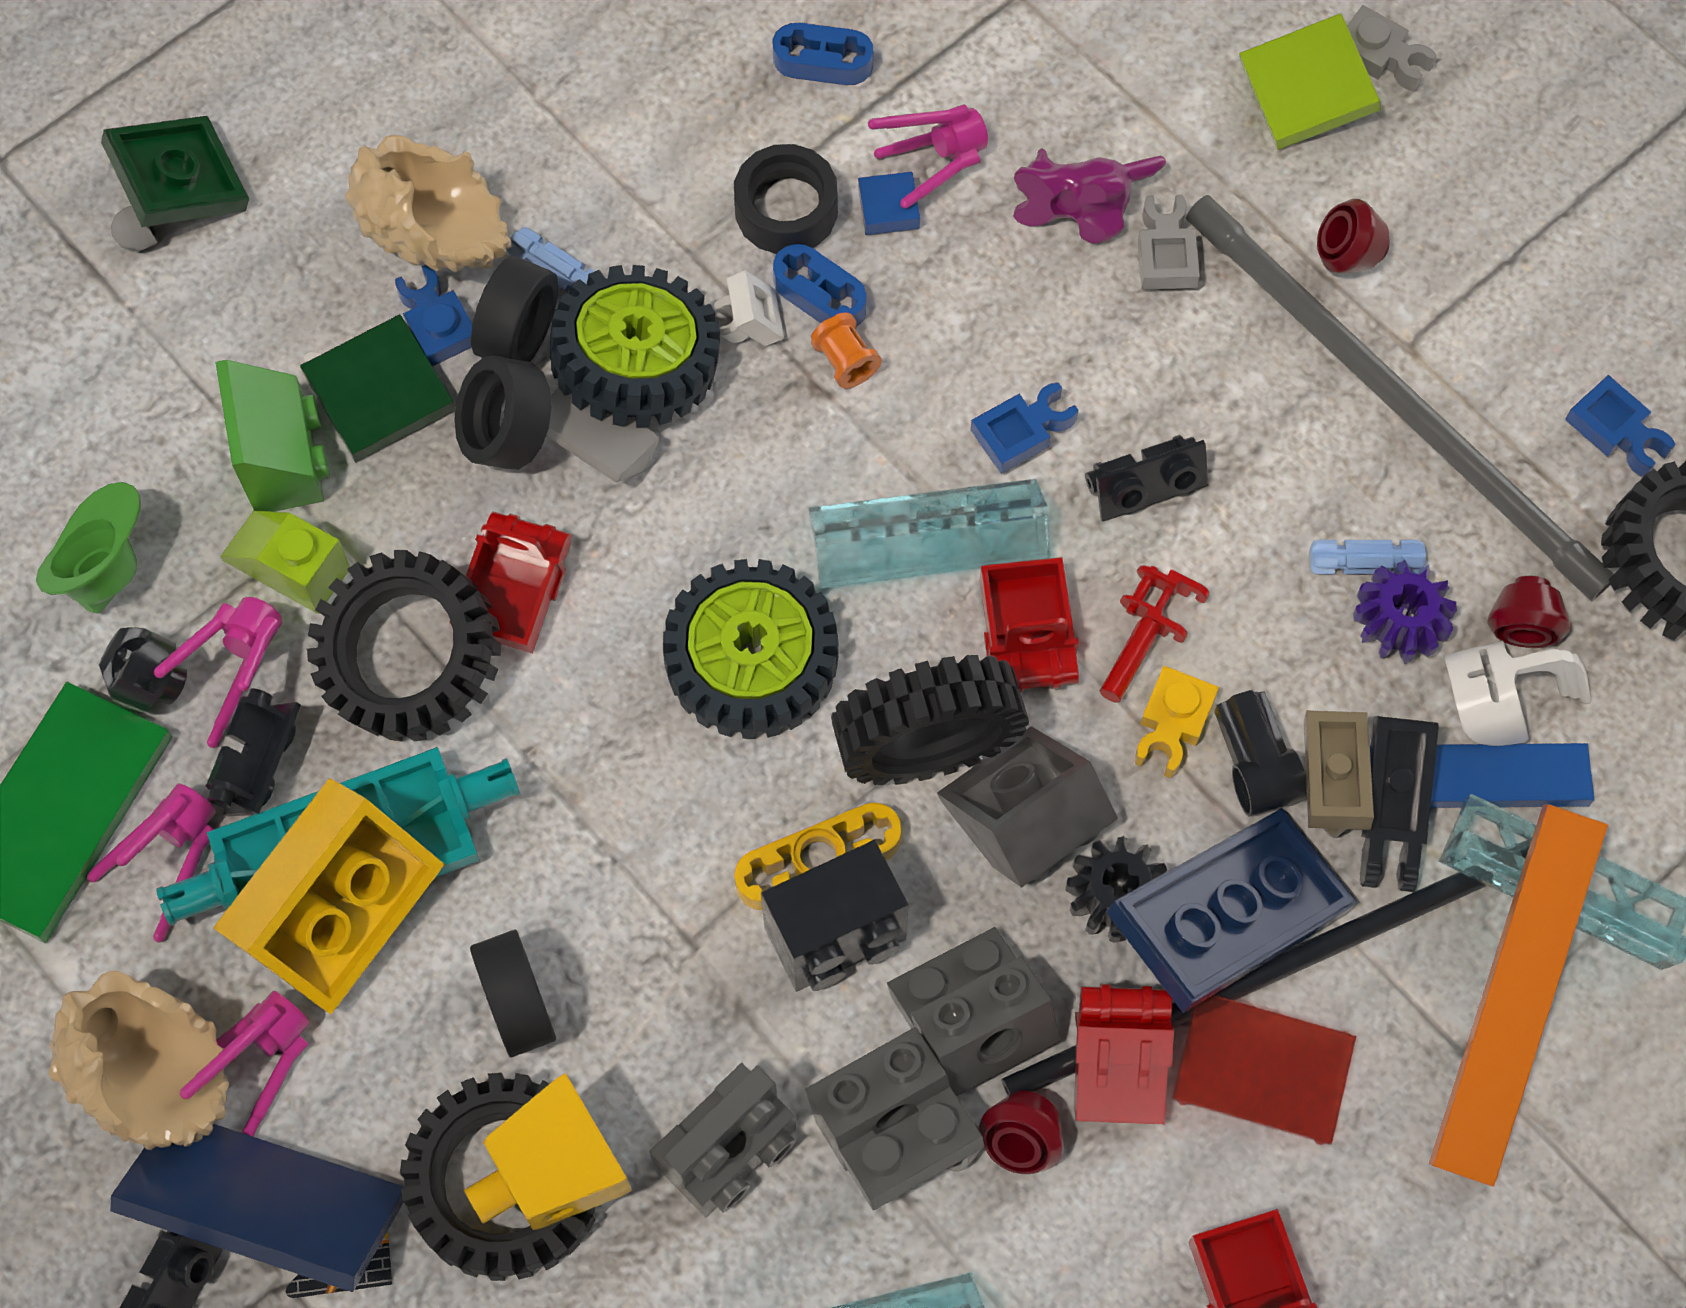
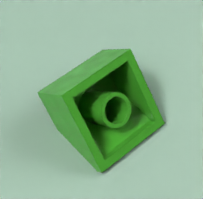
M231 360L215 362L232 466L253 510L276 512L324 502L321 480L329 479L330 471L324 446H314L312 430L321 428L319 410L314 394L304 396L297 376Z

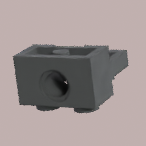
M996 927L887 982L889 993L910 1028L916 1027L946 1072L949 1085L956 1096L1060 1042L1052 999L1023 957H1015Z
M916 1027L805 1088L816 1124L844 1170L849 1171L873 1211L984 1148L981 1133L952 1091L946 1072Z
M741 1062L714 1088V1091L649 1152L652 1162L657 1169L707 1218L717 1207L722 1213L728 1211L743 1197L750 1187V1184L745 1179L762 1162L770 1168L785 1156L796 1141L791 1136L796 1130V1118L777 1098L776 1083L758 1065L750 1071ZM740 1134L746 1141L745 1147L737 1156L728 1158L730 1154L724 1148Z

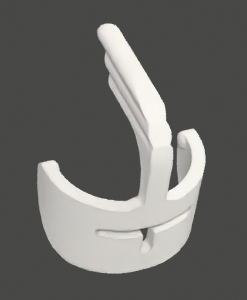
M1502 640L1444 655L1462 728L1469 738L1479 744L1503 746L1528 741L1529 736L1515 686L1517 675L1535 671H1549L1555 674L1559 693L1563 697L1579 698L1584 704L1591 702L1586 670L1579 656L1567 650H1543L1512 658L1506 652ZM1491 664L1499 695L1498 702H1493L1491 699L1485 675L1470 678L1484 674L1483 665Z

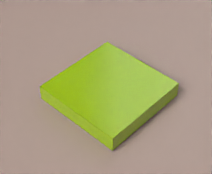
M1342 13L1239 53L1241 65L1277 150L1381 110L1380 99Z

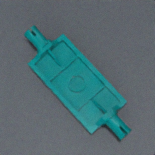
M438 747L340 783L370 801L442 861L445 865L436 877L480 861L465 821L471 818L469 812L514 795L515 797L521 795L507 758L502 759L501 762L456 778L454 773L448 775ZM319 791L206 832L214 854V862L208 864L209 871L166 887L156 888L158 899L164 902L160 906L170 926L177 924L180 920L220 905L227 910Z

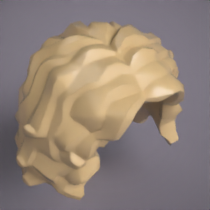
M400 135L384 137L377 149L366 146L359 148L358 158L350 168L351 173L348 176L349 189L345 194L347 203L353 208L354 219L359 223L363 237L373 239L378 247H382L385 252L392 254L397 252L400 258L405 259L412 265L426 264L437 272L442 268H449L457 272L462 270L464 266H468L471 269L477 267L489 269L493 267L494 258L503 257L506 249L511 248V239L507 237V223L500 220L498 213L501 200L499 197L489 193L485 178L481 177V174L473 169L475 163L472 160L471 153L464 151L460 155L453 156L437 146L427 147L426 144L415 143L409 138Z
M108 971L101 974L88 991H71L63 996L61 1009L55 1014V1028L49 1044L52 1050L49 1076L53 1081L60 1082L66 1093L65 1097L68 1103L81 1104L85 1114L94 1117L104 1131H108L111 1136L118 1135L124 1142L129 1141L130 1143L143 1144L147 1150H152L156 1146L160 1148L167 1147L172 1142L176 1145L187 1147L192 1145L193 1141H200L203 1135H209L213 1130L212 1125L214 1122L225 1118L226 1110L224 1105L227 1101L226 1091L228 1090L229 1082H227V1078L224 1075V1069L191 1098L183 1099L180 1096V1090L224 1049L218 1046L216 1042V1027L212 1020L205 1021L194 1012L189 1003L182 1002L180 999L171 996L157 987H150L148 982L137 981L130 975L119 971Z

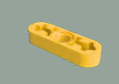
M867 803L746 853L736 865L734 873L736 892L745 905L752 909L762 910V889L759 885L747 886V884L753 881L752 870L762 867L766 874L776 873L784 869V859L782 856L791 854L792 869L797 876L810 870L802 863L800 858L803 849L813 842L826 843L833 848L836 857L846 853L845 844L838 833L846 831L847 842L853 841L864 835V824L873 821L878 829L888 827L884 832V843L878 845L887 861L896 854L901 842V822L898 815L887 805ZM865 838L853 843L852 850L872 841V839ZM789 870L773 877L772 886L774 887L789 880Z

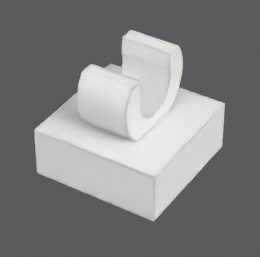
M746 270L727 278L729 295L718 299L714 307L716 311L726 317L733 316L734 320L729 325L720 328V336L731 343H739L751 337L765 347L784 339L775 289Z

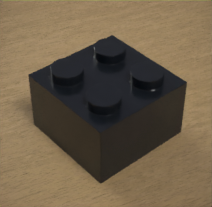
M875 839L761 892L764 929L796 992L808 986L811 987L812 991H819L830 987L846 975L844 969L865 959L869 965L880 963L895 955L901 949L899 943L906 940L909 904Z

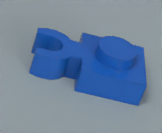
M424 265L422 266L426 285L418 290L408 288L401 276L395 279V285L401 302L411 309L403 313L405 322L430 364L435 366L472 348L470 343L472 322L454 290L440 296L441 288L435 270Z
M1607 375L1573 406L1565 418L1570 425L1607 457L1620 447L1626 453L1629 467L1640 476L1650 472L1656 464L1651 457L1646 455L1644 448L1655 450L1665 459L1676 445L1668 433L1656 428H1647L1644 425L1651 411L1610 375Z
M1059 382L1043 387L1037 396V401L1029 406L1019 393L971 420L970 431L1001 474L1047 449L1051 438L1047 430L1054 432L1065 431L1076 423L1078 408L1075 405L1062 412L1054 411L1049 407L1051 403L1061 398L1062 386Z

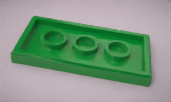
M67 681L65 682L0 784L1 922L46 944L85 881L87 874L93 868L172 740L173 736L169 730Z

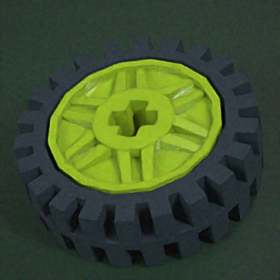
M622 265L609 267L608 278H605L601 271L597 270L588 274L587 284L580 279L571 285L570 294L564 292L560 298L558 308L555 309L552 320L550 360L554 379L558 378V388L564 396L572 393V404L579 410H583L590 404V416L602 421L607 412L612 413V425L625 427L627 417H635L636 428L649 427L651 416H655L659 425L672 422L674 411L681 418L691 412L692 404L694 403L698 406L705 399L707 390L711 389L719 358V321L715 322L716 313L712 305H704L705 296L697 288L688 293V281L679 276L671 284L668 283V271L656 268L652 277L645 276L644 265H633L631 275H625Z
M747 559L734 560V569L726 571L722 563L711 568V577L705 579L702 574H699L691 580V590L686 592L682 589L675 598V609H669L665 620L666 630L663 631V657L667 677L674 695L679 698L681 706L688 714L693 712L697 722L704 727L709 728L711 724L715 725L719 734L728 737L732 736L733 731L741 732L743 739H756V732L766 731L767 738L780 735V728L788 725L790 730L801 725L803 716L806 713L812 716L820 708L822 697L827 698L830 693L833 678L836 677L839 658V640L834 614L829 611L828 601L823 593L819 592L817 594L814 583L806 576H803L800 580L797 579L793 568L782 564L780 570L777 571L773 569L772 561L762 559L758 560L757 567H748ZM751 643L753 648L756 649L761 645V651L751 654L748 647L741 651V646Z

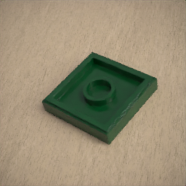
M208 115L103 130L101 144L141 227L246 211L249 197Z
M401 314L299 365L305 379L355 463L455 411L454 401Z

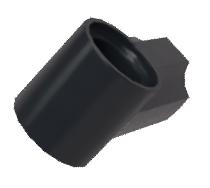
M1245 691L1217 704L1214 713L1234 764L1232 766L1233 784L1244 813L1250 817L1306 801V774L1295 750L1286 748L1265 691Z

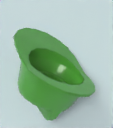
M125 482L107 484L94 491L78 506L67 522L54 548L46 556L38 569L36 583L41 592L49 595L66 594L87 611L98 614L106 608L115 595L120 593L131 582L136 574L137 558L128 537L135 526L141 510V496L133 485Z

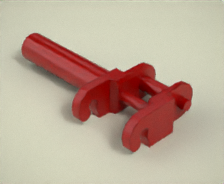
M1141 565L1138 567L1136 572L1141 581L1133 595H1123L1120 603L1128 614H1136L1142 617V619L1137 622L1099 690L1104 698L1115 703L1121 701L1158 634L1166 637L1171 632L1174 634L1173 639L1179 643L1185 641L1188 635L1186 629L1180 624L1162 616V611L1170 596H1174L1177 593L1188 597L1191 592L1197 594L1195 599L1200 603H1205L1210 596V592L1205 586L1172 569L1166 575L1158 571V568L1155 566ZM1151 586L1163 591L1155 607L1144 602Z

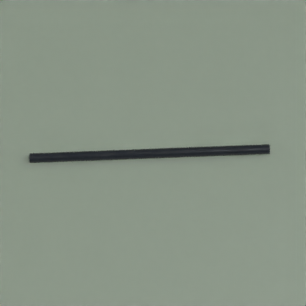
M1532 839L1293 946L1184 1013L1172 1001L1171 1021L1173 1028L1521 871ZM1076 1045L1002 1078V1085L1007 1096L1017 1091L1035 1092L1074 1074L1076 1067Z

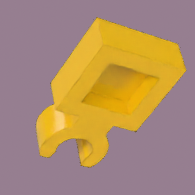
M1164 665L1140 725L1155 731L1146 734L1140 740L1135 754V764L1142 767L1150 751L1161 750L1169 758L1164 776L1172 778L1177 773L1183 756L1179 740L1196 746L1219 687Z

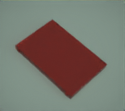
M1212 995L1194 1006L1171 1100L1177 1101L1183 1106L1191 1105L1313 1140L1318 1145H1331L1356 1036L1351 1035L1345 1030H1334Z

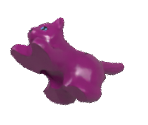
M1041 148L1038 150L1036 159L1028 167H1021L1014 173V181L1017 184V188L1027 197V200L1015 207L1013 217L1018 223L1029 227L1041 226L1058 218H1071L1079 225L1081 239L1089 243L1108 241L1116 237L1124 229L1123 214L1130 200L1131 183L1154 176L1165 166L1166 159L1160 155L1122 165L1116 160L1098 157L1085 162L1056 164L1048 158L1045 149Z

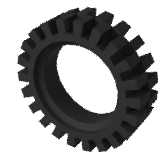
M1675 461L1664 464L1658 471L1653 469L1645 474L1609 514L1605 525L1609 527L1602 534L1601 546L1610 547L1602 556L1604 568H1619L1608 580L1613 590L1616 591L1626 586L1631 590L1621 601L1623 605L1631 611L1642 603L1648 611L1640 622L1651 629L1662 618L1667 621L1662 636L1675 640L1686 629V586L1679 582L1663 566L1657 556L1653 543V525L1656 517L1662 513L1675 510L1686 511V461L1679 468Z
M394 550V559L389 558L382 552L369 556L372 563L371 567L366 568L359 562L349 567L347 570L353 579L346 584L336 578L328 587L337 594L332 604L320 599L315 609L325 618L322 625L310 623L308 632L309 637L318 641L317 648H307L308 662L314 664L319 669L311 673L315 686L326 691L321 697L328 706L339 711V716L376 736L381 735L389 740L401 742L403 737L413 741L427 740V731H432L440 736L451 730L447 722L450 719L455 718L463 723L472 715L465 707L472 699L482 704L488 695L480 686L484 678L494 681L498 672V668L490 664L491 656H501V643L494 639L492 634L493 632L500 631L498 619L488 612L492 605L487 596L477 590L479 587L444 560L439 561L431 554L420 551L418 556H415L408 550ZM425 595L436 599L447 612L453 629V647L449 662L442 674L428 688L415 695L403 698H386L375 694L361 677L357 664V644L361 630L368 618L381 605L397 597Z
M966 655L959 663H956L955 656L941 658L938 666L930 667L928 661L916 663V671L906 674L902 668L889 672L890 680L885 682L875 678L865 683L867 690H853L847 695L848 701H840L835 706L836 712H832L831 715L832 726L847 776L851 779L857 778V782L864 784L873 780L874 785H885L892 779L895 785L907 784L913 776H918L919 781L932 779L934 772L943 770L944 776L957 772L955 766L961 764L972 767L981 763L979 756L992 758L1001 753L1000 747L1012 746L1017 742L1016 737L1023 736L1027 731L1025 726H1029L1028 715L1013 666L1010 667L1009 662L1005 660L998 662L997 657L987 656L979 660L978 655Z
M502 1072L489 1073L488 1081L477 1083L474 1077L462 1081L463 1090L451 1095L447 1089L437 1097L440 1105L432 1113L427 1108L417 1119L421 1124L418 1133L413 1134L410 1132L405 1143L409 1154L407 1160L401 1159L400 1174L404 1178V1187L401 1188L403 1202L410 1213L408 1217L430 1249L451 1267L454 1265L460 1268L464 1274L476 1278L478 1274L485 1275L491 1281H505V1276L516 1275L519 1280L532 1277V1270L544 1266L547 1271L559 1264L556 1258L565 1251L571 1254L580 1245L578 1241L580 1235L584 1230L589 1233L595 1222L593 1214L596 1207L541 1229L533 1230L531 1226H528L525 1229L509 1234H489L475 1230L460 1221L453 1213L447 1200L445 1188L447 1165L459 1143L466 1135L482 1125L498 1120H507L550 1084L542 1080L541 1084L532 1082L529 1075L515 1073V1079H505Z

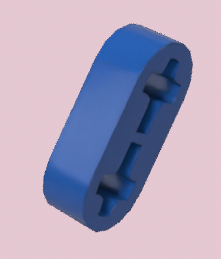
M789 23L777 30L772 39L773 63L777 71L790 78L839 85H857L864 82L873 70V44L867 35L854 29L808 23ZM794 45L804 46L799 56L789 55ZM846 52L856 53L853 63L843 62Z
M793 244L784 247L777 253L773 260V283L776 291L783 298L819 323L832 318L836 314L845 312L853 315L856 320V327L862 323L866 316L867 293L864 285L856 277L807 245ZM803 266L808 268V279L799 274L793 279L788 278V268L795 271L800 270ZM846 296L851 298V308L845 305H841L837 310L832 308V297L838 301L844 300Z

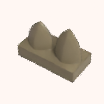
M1306 710L1304 744L1308 828H1323L1332 838L1338 837L1346 829L1371 830L1374 813L1368 713Z

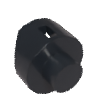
M120 628L109 642L99 663L112 702L141 714L147 712L157 700L166 704H172L176 701L184 688L187 679V669L178 665L162 678H157L154 675V669L177 649L176 643L146 628ZM127 650L132 652L128 659L125 658Z

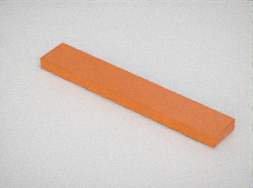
M1550 804L1542 806L1429 1165L1492 1187L1495 1186L1608 824Z

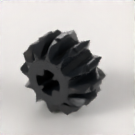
M1125 836L1117 838L1114 852H1111L1106 844L1098 839V841L1092 844V858L1085 855H1077L1073 862V868L1078 875L1068 877L1065 887L1066 892L1077 897L1071 902L1069 909L1071 915L1084 916L1091 914L1086 924V932L1089 935H1093L1098 932L1101 925L1108 926V937L1112 943L1119 942L1122 933L1106 913L1113 902L1119 899L1114 897V889L1110 886L1111 882L1118 881L1123 883V892L1128 894L1167 872L1165 863L1146 864L1151 853V848L1148 844L1139 847L1135 854L1127 852L1129 843Z

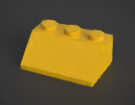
M329 778L218 920L213 929L331 1015L445 864L366 798Z

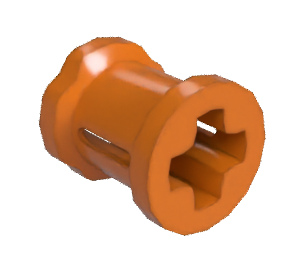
M847 312L836 314L832 318L823 321L811 334V345L815 351L825 354L835 369V381L839 387L844 389L853 388L868 380L877 372L882 363L878 352L867 348L856 331L855 318Z

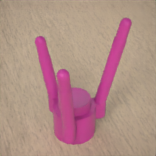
M963 104L949 110L872 118L868 121V127L872 130L938 124L933 126L929 133L877 148L874 151V157L877 159L901 154L931 144L934 145L940 157L945 158L949 156L951 159H955L900 201L902 208H909L962 169L980 163L978 152L987 147L988 133L983 118L976 109L967 108Z
M244 597L236 608L223 603L212 620L154 669V675L157 678L164 677L219 630H224V646L234 655L243 658V661L208 737L207 745L210 748H216L219 745L240 697L249 688L265 650L283 624L281 615L273 606L255 597Z
M177 783L152 814L87 874L88 881H98L116 864L119 866L127 865L158 834L179 848L186 841L192 842L176 882L192 877L204 849L210 843L206 832L214 830L208 825V822L216 814L215 808L193 789ZM163 912L153 935L154 941L158 943L165 940L170 928Z
M272 991L261 1004L257 1003L241 1021L216 1039L218 1046L224 1049L180 1090L181 1098H191L251 1043L269 1057H272L279 1049L283 1053L242 1130V1133L254 1136L293 1062L309 1045L300 1036L310 1024L309 1020L283 995Z

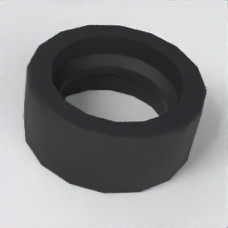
M775 144L752 154L741 164L734 180L735 219L743 236L757 248L777 254L784 247L793 244L807 245L811 248L817 247L831 234L838 218L837 177L829 162L814 150L796 144ZM794 178L808 183L818 193L819 203L809 215L796 220L778 221L764 216L754 206L755 192L764 184L776 179Z
M516 256L503 260L491 275L476 308L470 341L473 354L481 358L485 356H499L531 362L542 345L553 319L559 289L557 274Z
M485 356L473 364L462 382L457 397L454 417L458 445L462 454L471 463L519 470L533 461L542 448L547 435L552 408L550 387L543 371L533 363L499 356ZM505 400L504 417L500 426L501 409Z
M514 929L471 945L470 952L508 1056L512 1058L556 1041L554 1029L518 931Z

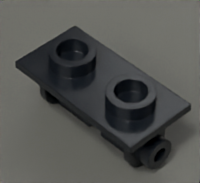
M1177 435L1172 440L1142 449V461L1136 462L1132 455L1128 454L1104 463H1095L1093 470L1085 473V480L1090 493H1098L1101 521L1104 522L1208 486L1205 441L1196 442L1192 436L1184 439L1181 435Z
M255 688L250 689L247 697H240L226 736L243 744L244 747L240 753L229 746H222L205 785L210 790L207 800L217 806L224 807L223 815L229 817L259 814L261 808L270 799L275 787L273 776L282 753L290 746L295 736L296 726L294 722L301 707V704L298 702L270 705L273 696Z
M160 1230L157 1235L158 1239L139 1273L153 1279L150 1287L146 1291L132 1284L120 1308H192L203 1286L211 1277L213 1268L223 1249L170 1231Z

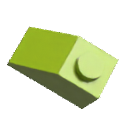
M253 511L220 555L225 563L317 614L319 613L315 609L320 599L327 602L334 593L328 587L336 578L342 581L348 573L347 569L350 567L339 539L289 512Z

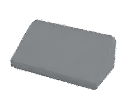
M559 388L550 395L552 408L546 437L614 482H619L645 472L659 442V436L647 427L636 428L635 419L632 417H627L625 427L612 425L613 414L607 412L602 421L590 416V404L583 410H579L572 404V393L564 396Z

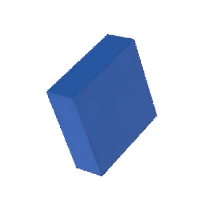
M913 172L858 178V191L865 235L920 229L918 201L907 209L902 208L900 205V201L915 189Z

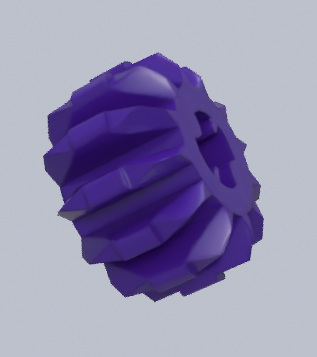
M1404 559L1397 564L1394 573L1381 566L1375 570L1371 578L1372 582L1366 581V583H1362L1357 593L1360 604L1356 606L1353 612L1354 622L1366 625L1360 635L1362 643L1376 640L1381 643L1379 648L1380 658L1387 657L1392 649L1399 651L1404 664L1413 660L1416 650L1428 658L1436 652L1439 646L1438 641H1447L1451 635L1453 626L1449 620L1454 617L1457 611V602L1444 598L1449 590L1448 580L1435 583L1428 580L1431 575L1429 565L1422 567L1418 574L1411 573L1410 567ZM1404 608L1407 609L1405 615L1402 614Z

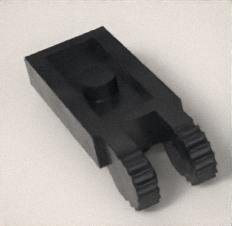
M1383 716L1373 717L1370 763L1374 819L1371 830H1362L1361 837L1365 838L1360 867V885L1362 887H1377L1382 874L1384 840L1403 842L1396 873L1399 891L1413 892L1417 887L1422 844L1427 845L1439 730V723Z

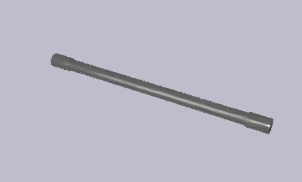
M1210 195L1203 196L1191 207L1187 213L1186 220L1220 252L1226 253L1508 518L1552 560L1554 567L1591 602L1611 585L1608 581L1614 574L1611 570L1604 568L1603 563L1581 542L1572 539L1250 238L1243 226Z

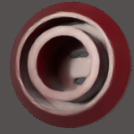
M1356 198L1349 199L1332 208L1323 219L1317 235V250L1324 267L1338 274L1372 269L1385 258L1390 246L1387 224L1366 201Z
M1521 576L1516 578L1514 583L1505 586L1487 619V624L1497 639L1518 647L1544 648L1553 646L1560 642L1570 631V620L1560 591L1552 587L1549 580L1539 576Z
M1031 1091L1013 1092L989 1108L982 1116L979 1132L983 1137L984 1148L990 1158L1000 1167L1017 1174H1034L1049 1170L1059 1161L1064 1146L1061 1118L1054 1104L1044 1096Z

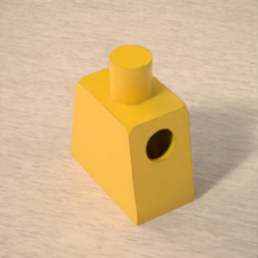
M566 1073L552 1081L485 1138L483 1144L498 1170L464 1189L465 1194L483 1224L518 1204L533 1230L559 1222L622 1197L632 1191L626 1175Z

